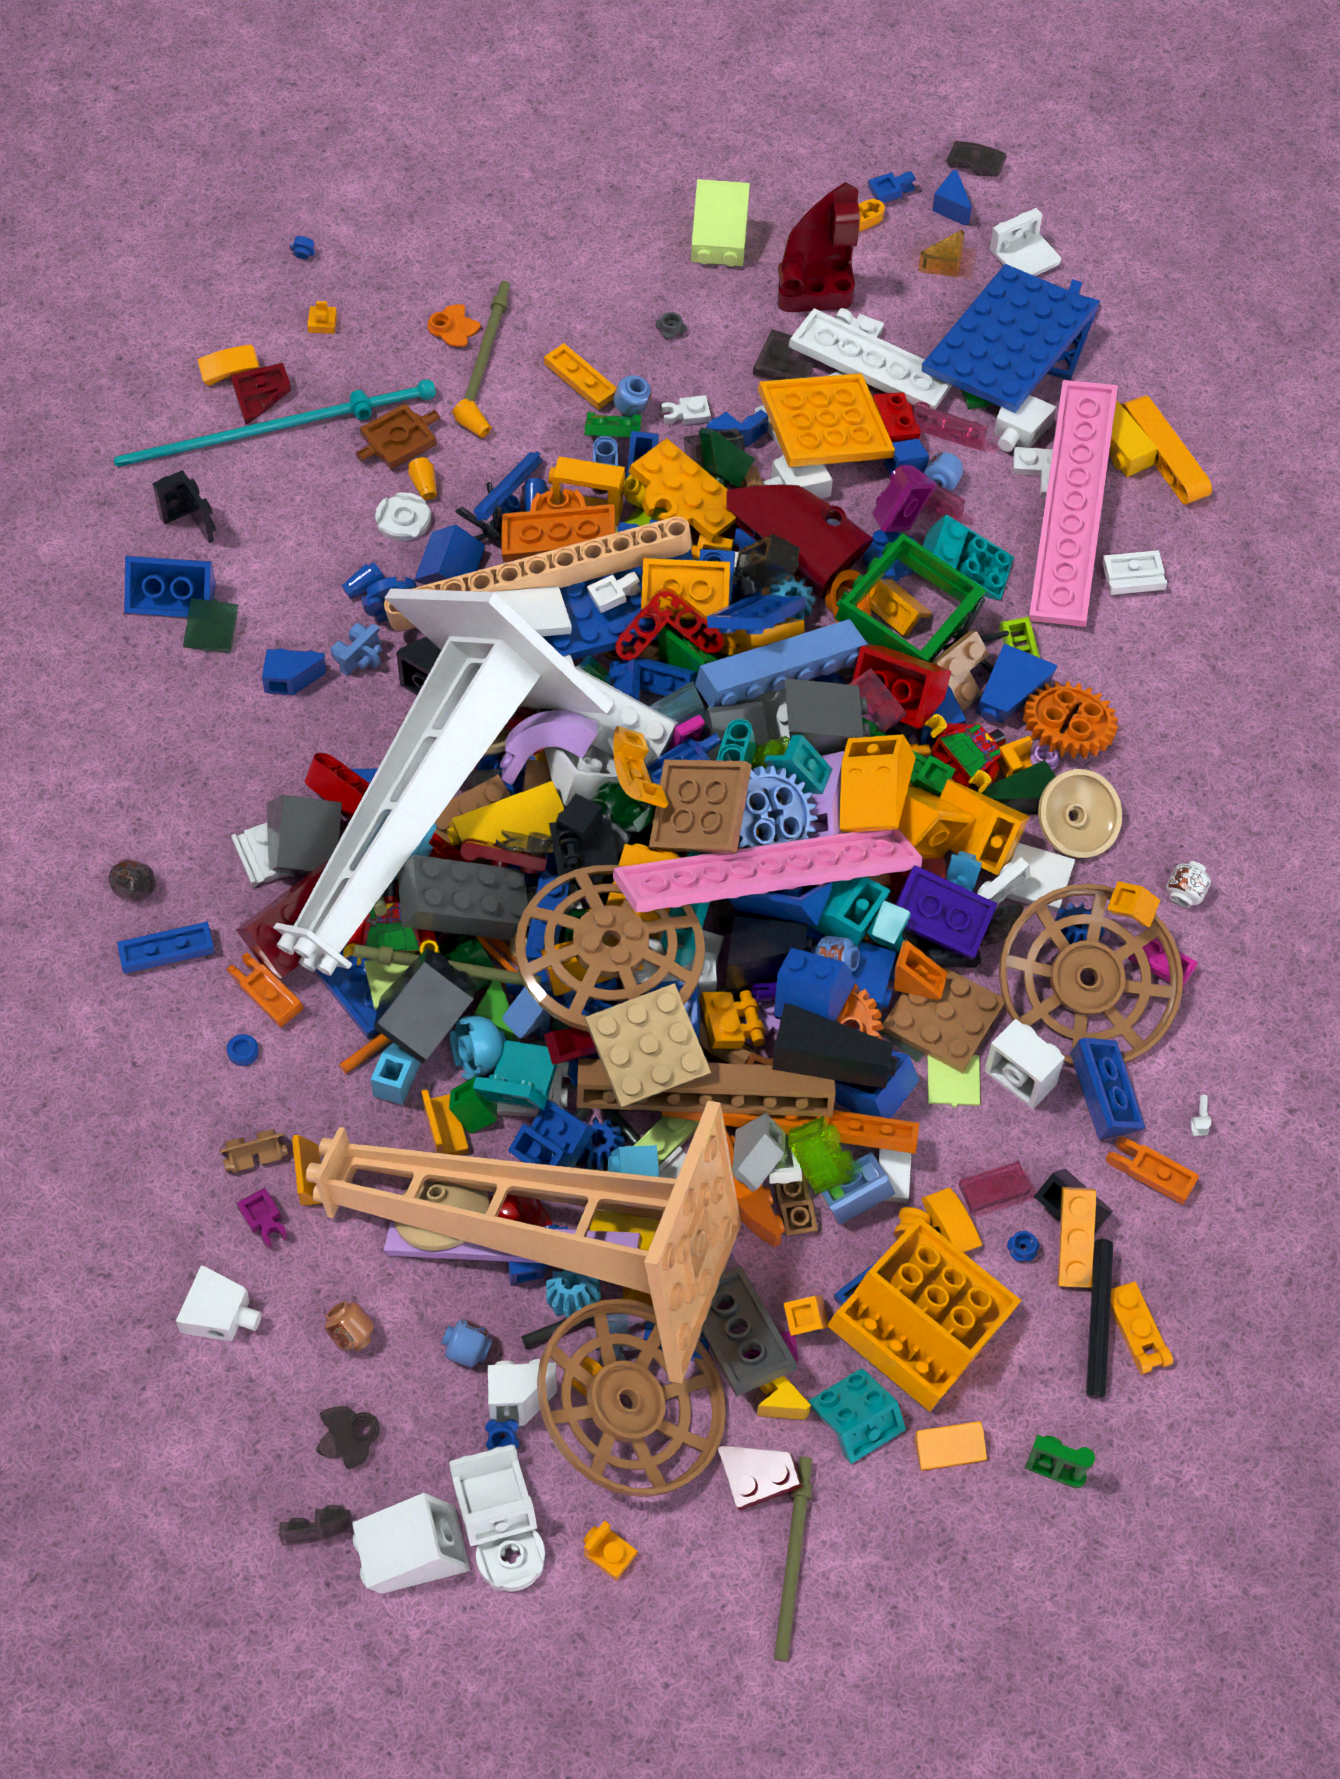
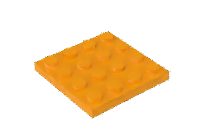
M862 373L759 382L757 390L788 467L893 458L894 446Z

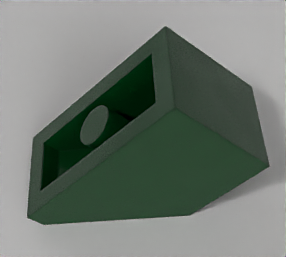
M701 427L699 437L705 471L713 475L725 488L728 485L739 488L755 459L716 431Z

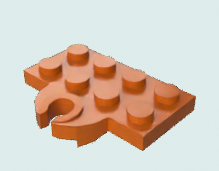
M563 489L564 503L555 505L553 490L543 494L537 492L531 502L530 511L502 514L503 563L616 533L615 505L586 506L584 497L578 489L575 491Z

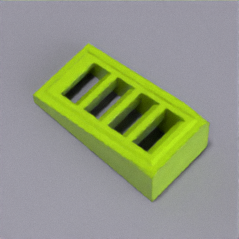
M1029 616L1001 622L999 631H1009L1008 636L1002 637L1003 644L1014 647L1013 643L1026 641L1027 645L1014 648L1021 651L1029 650L1031 655L1040 658ZM1023 632L1021 636L1011 637V633Z

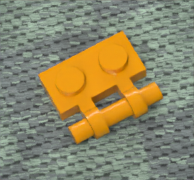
M745 990L739 994L741 1002H734L732 992H702L699 1002L712 1049H742L745 1039H752L753 1045L757 1047L765 1043V1027L758 1018L759 1006L756 999L752 997L751 991ZM739 1017H745L747 1024H740Z

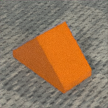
M903 941L895 966L894 990L934 1000L941 999L948 973L909 941Z

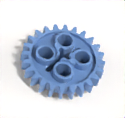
M773 765L765 769L763 766L754 768V772L751 770L738 848L810 839L806 834L813 833L816 829L810 826L809 823L817 820V817L811 815L809 810L814 809L816 804L807 803V799L810 798L812 793L803 794L801 790L805 783L795 784V773L786 777L785 768L776 771ZM777 792L782 796V804L776 798ZM750 797H752L756 803L755 810L752 809V807L749 804ZM784 821L789 826L788 834L784 831L783 828ZM757 827L762 831V840L756 834Z

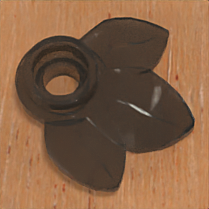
M502 830L501 834L507 840L498 841L496 839L495 842L502 849L509 851L521 850L536 856H546V853H551L554 850L553 838L539 832H530L528 836Z
M347 1406L332 1407L321 1412L320 1418L329 1431L319 1442L316 1452L329 1459L343 1457V1462L347 1469L361 1465L369 1456L370 1444L375 1442L380 1434L378 1419L367 1412L356 1414ZM360 1426H368L370 1428L369 1432L365 1435L359 1434L357 1430Z

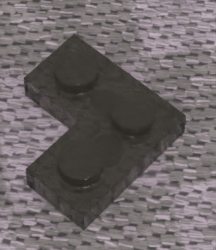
M772 329L753 367V375L769 380L809 378L813 371V363L790 357L794 349L788 346L793 335Z

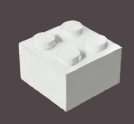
M1015 1019L991 1043L985 1072L1030 1108L1034 1109L1057 1085L1065 1057L1055 1045L1047 1044L1038 1037L1032 1027L1022 1024Z

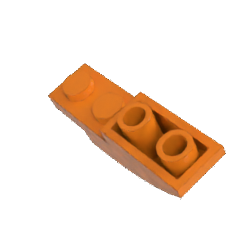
M726 1131L732 1167L734 1158L735 1137L733 1135L728 1136V1133ZM733 1175L740 1220L747 1228L771 1246H780L782 1233H785V1229L780 1215H774L771 1208L773 1198L768 1186L763 1187L761 1184L757 1190L752 1192L744 1183L737 1181Z

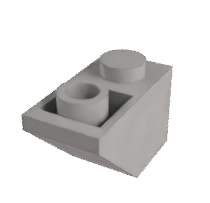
M767 1113L736 1129L732 1172L737 1181L744 1183L752 1192L760 1187L785 1154L786 1133Z

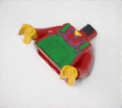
M934 714L925 722L926 726L933 729L930 733L933 738L937 735L939 736L931 752L938 760L956 769L952 776L955 782L970 789L976 785L979 788L978 792L980 794L987 786L995 783L1000 770L998 761L1002 756V751L999 747L1006 743L1005 736L999 729L987 733L981 724L947 723L939 714Z
M389 884L383 893L387 907L386 914L378 916L375 914L374 908H372L347 942V946L343 950V957L347 959L348 956L354 955L355 944L380 948L381 946L393 947V951L398 952L420 951L422 953L427 947L435 953H440L436 943L434 931L402 927L398 884ZM357 957V965H360L362 958Z

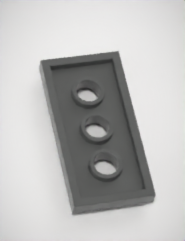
M742 1266L721 1274L719 1286L712 1299V1304L706 1321L704 1320L701 1332L737 1397L797 1370V1365ZM723 1302H731L734 1304L728 1310H720L717 1308L718 1305ZM736 1326L747 1327V1330L742 1334L736 1335L730 1332ZM750 1350L761 1352L755 1359L744 1357L745 1353Z

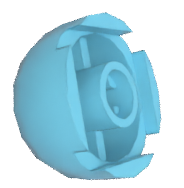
M478 1015L459 1017L455 1023V1031H450L449 1034L450 1049L455 1065H462L465 1073H461V1075L467 1080L491 1073L496 1069L497 1062L502 1053L503 1043L506 1041L504 1033L499 1031L497 1026L485 1017Z

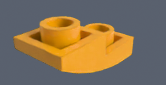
M252 344L224 349L197 359L203 382L207 386L228 378L230 375L260 368L256 351Z
M950 1187L921 1198L926 1212L931 1217V1226L933 1228L939 1226L942 1236L958 1249L966 1252L982 1245L969 1214Z

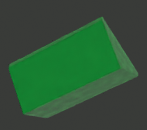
M664 625L657 634L660 660L666 664L696 671L698 675L701 665L722 659L715 653L702 651L678 630Z

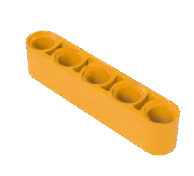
M1143 395L1121 404L1158 447L1154 465L1181 503L1186 505L1211 495L1212 485L1208 476L1151 398Z

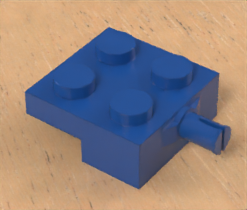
M547 1099L544 1110L538 1112L532 1125L522 1124L508 1152L525 1163L574 1168L595 1129L556 1102Z

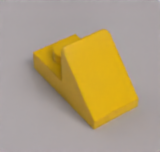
M785 1376L759 1386L765 1394L770 1392L772 1394L758 1405L757 1416L804 1420L809 1416L811 1405Z

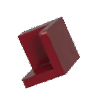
M571 1027L544 1034L552 1065L574 1061L578 1058L598 1053L589 1032Z

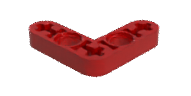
M662 588L652 596L619 635L615 649L620 658L624 660L635 659L667 622L706 653L719 651L723 646L724 635L718 632V628H708L707 617L677 592L670 588ZM670 596L672 598L671 605L678 609L680 604L683 606L677 612L675 618L671 617L674 610L669 606L660 607V597L666 599ZM691 613L696 617L697 623L691 628H685L680 623L681 616ZM643 617L653 618L656 623L655 628L652 631L642 630L639 626L640 619ZM704 623L703 631L708 635L715 633L717 635V644L712 642L708 645L705 644L706 637L701 632L698 633L697 637L693 634ZM634 629L640 636L634 643L635 651L629 649L625 652L622 641L630 642L635 634L631 630Z

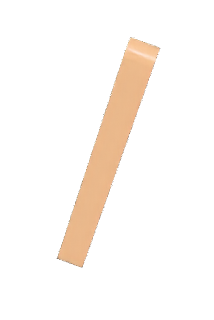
M672 517L412 589L496 592L551 586L562 588L643 566V558L669 559L683 555L692 547L690 527L686 519ZM385 600L384 608L389 623L394 630L405 631L416 628L394 606Z

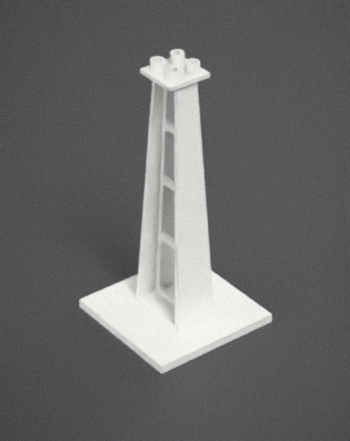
M390 589L385 597L392 606L442 651L294 926L276 923L273 927L283 935L277 947L290 955H293L294 952L301 955L302 957L298 963L309 971L314 972L317 968L322 973L331 976L336 966L350 969L352 963L339 953L518 707L607 714L613 705L495 592Z

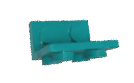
M506 1040L503 1043L502 1053L498 1059L494 1075H489V1078L476 1076L473 1089L488 1101L544 1110L558 1064L552 1065L548 1047Z
M864 1369L857 1370L808 1401L811 1405L810 1408L836 1433L843 1456L850 1464L906 1430L897 1400Z

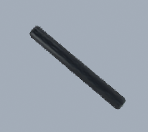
M1108 1239L1095 1240L1093 1250L1086 1395L1094 1399L1104 1398L1106 1395L1113 1242Z

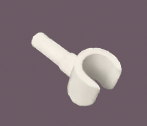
M1207 1095L1200 1096L1199 1117L1191 1118L1190 1125L1193 1136L1207 1135L1209 1133L1211 1117L1207 1113Z

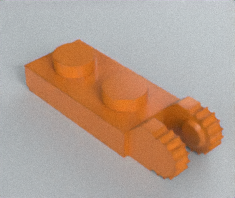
M246 952L241 956L245 966L252 971L247 977L233 964L226 968L229 975L240 985V988L280 1028L304 1009L301 1001L264 964L260 965L249 953Z
M1118 1137L1115 1141L1116 1148L1135 1158L1131 1161L1119 1155V1153L1109 1152L1105 1158L1107 1163L1122 1172H1127V1175L1184 1205L1199 1179V1174L1144 1144L1141 1146L1128 1138Z

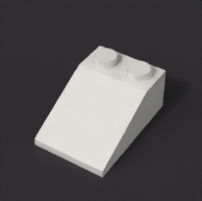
M592 744L583 758L563 748H544L551 779L565 806L568 805L575 793L590 800L597 794L596 791L602 784L609 781L619 783L612 756Z

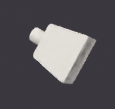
M1029 395L1016 413L1001 407L994 435L1000 437L998 446L1006 452L1012 451L1015 445L1030 448L1052 426L1056 406Z
M783 455L772 463L771 479L762 483L763 485H800L822 499L831 496L833 479L823 464L788 467Z
M201 1265L176 1323L180 1333L232 1341L239 1326L256 1331L261 1321L262 1312L248 1308L250 1298L247 1289Z

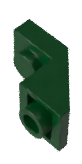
M609 781L602 784L597 789V794L590 799L601 805L602 814L609 815L610 820L623 831L639 832L654 819L656 806L638 802L636 799L631 798L625 793L618 782Z

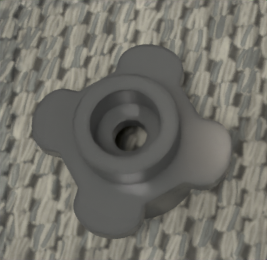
M675 312L665 313L661 319L656 321V328L663 332L665 339H672L673 336L679 333L684 334L687 331V326L682 324L681 316Z

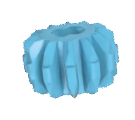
M794 575L789 576L788 580H785L783 577L779 578L777 584H772L769 588L770 594L768 595L806 596V608L797 612L795 617L790 618L804 620V616L811 614V606L815 603V597L810 596L813 591L812 587H804V579H801L799 583L795 582Z
M563 1270V1272L553 1271L552 1279L546 1281V1301L549 1307L553 1309L556 1317L564 1315L568 1318L584 1306L596 1303L601 1299V1285L599 1279Z

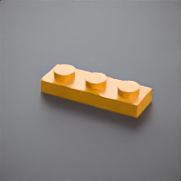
M565 343L544 356V364L596 409H601L614 399L617 387Z
M1062 1187L1058 1286L1092 1287L1096 1210L1095 1188Z

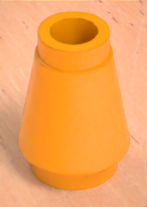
M465 398L454 407L452 415L457 423L480 438L489 434L492 426L474 401H469Z
M416 458L408 464L409 469L407 473L419 495L424 500L434 499L437 496L434 464L428 458Z

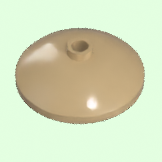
M1086 769L1069 770L1054 777L1043 790L1038 807L1039 823L1047 841L1060 853L1079 859L1094 857L1106 851L1114 843L1120 832L1122 824L1121 802L1113 786L1103 776ZM1070 811L1074 814L1073 821L1069 819Z
M425 1181L417 1196V1199L486 1214L490 1205L486 1190L467 1188L444 1182ZM394 1221L399 1236L406 1243L418 1249L430 1251L445 1250L466 1242Z

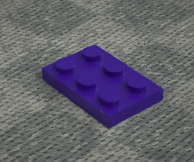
M916 865L910 870L896 902V906L904 908L911 913V917L904 928L905 930L970 960L975 958L998 904Z

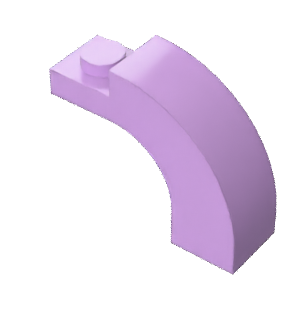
M565 710L540 712L526 718L506 738L505 751L507 752L500 763V767L503 768L502 780L512 785L529 756L545 747L563 748L583 758L597 735V722L581 714Z

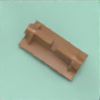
M270 1129L257 1133V1140L245 1143L244 1137L225 1142L226 1148L221 1149L220 1152L221 1154L228 1153L229 1158L223 1160L226 1172L233 1171V1173L255 1167L252 1158L254 1154L259 1155L261 1165L283 1160L282 1156L289 1155L286 1143L279 1144L278 1138L284 1136L283 1132L276 1134L275 1129Z

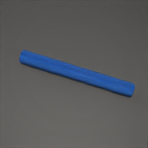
M538 451L535 453L529 452L474 508L473 512L477 515L476 519L478 521L482 519L487 520L495 512L496 506H501L542 464L541 453Z

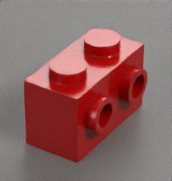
M904 392L873 395L874 403L892 443L920 439V426L915 422L912 405L908 403Z

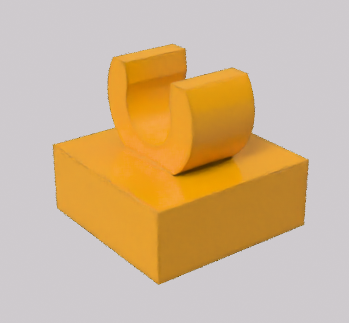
M316 301V306H310L307 324L308 333L335 334L337 307H328L327 301Z

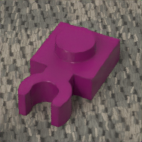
M265 1187L236 1203L238 1210L252 1233L261 1229L262 1241L267 1248L272 1247L269 1238L271 1233H279L283 1240L287 1239L285 1227L281 1223L275 1222L281 1218L280 1211Z

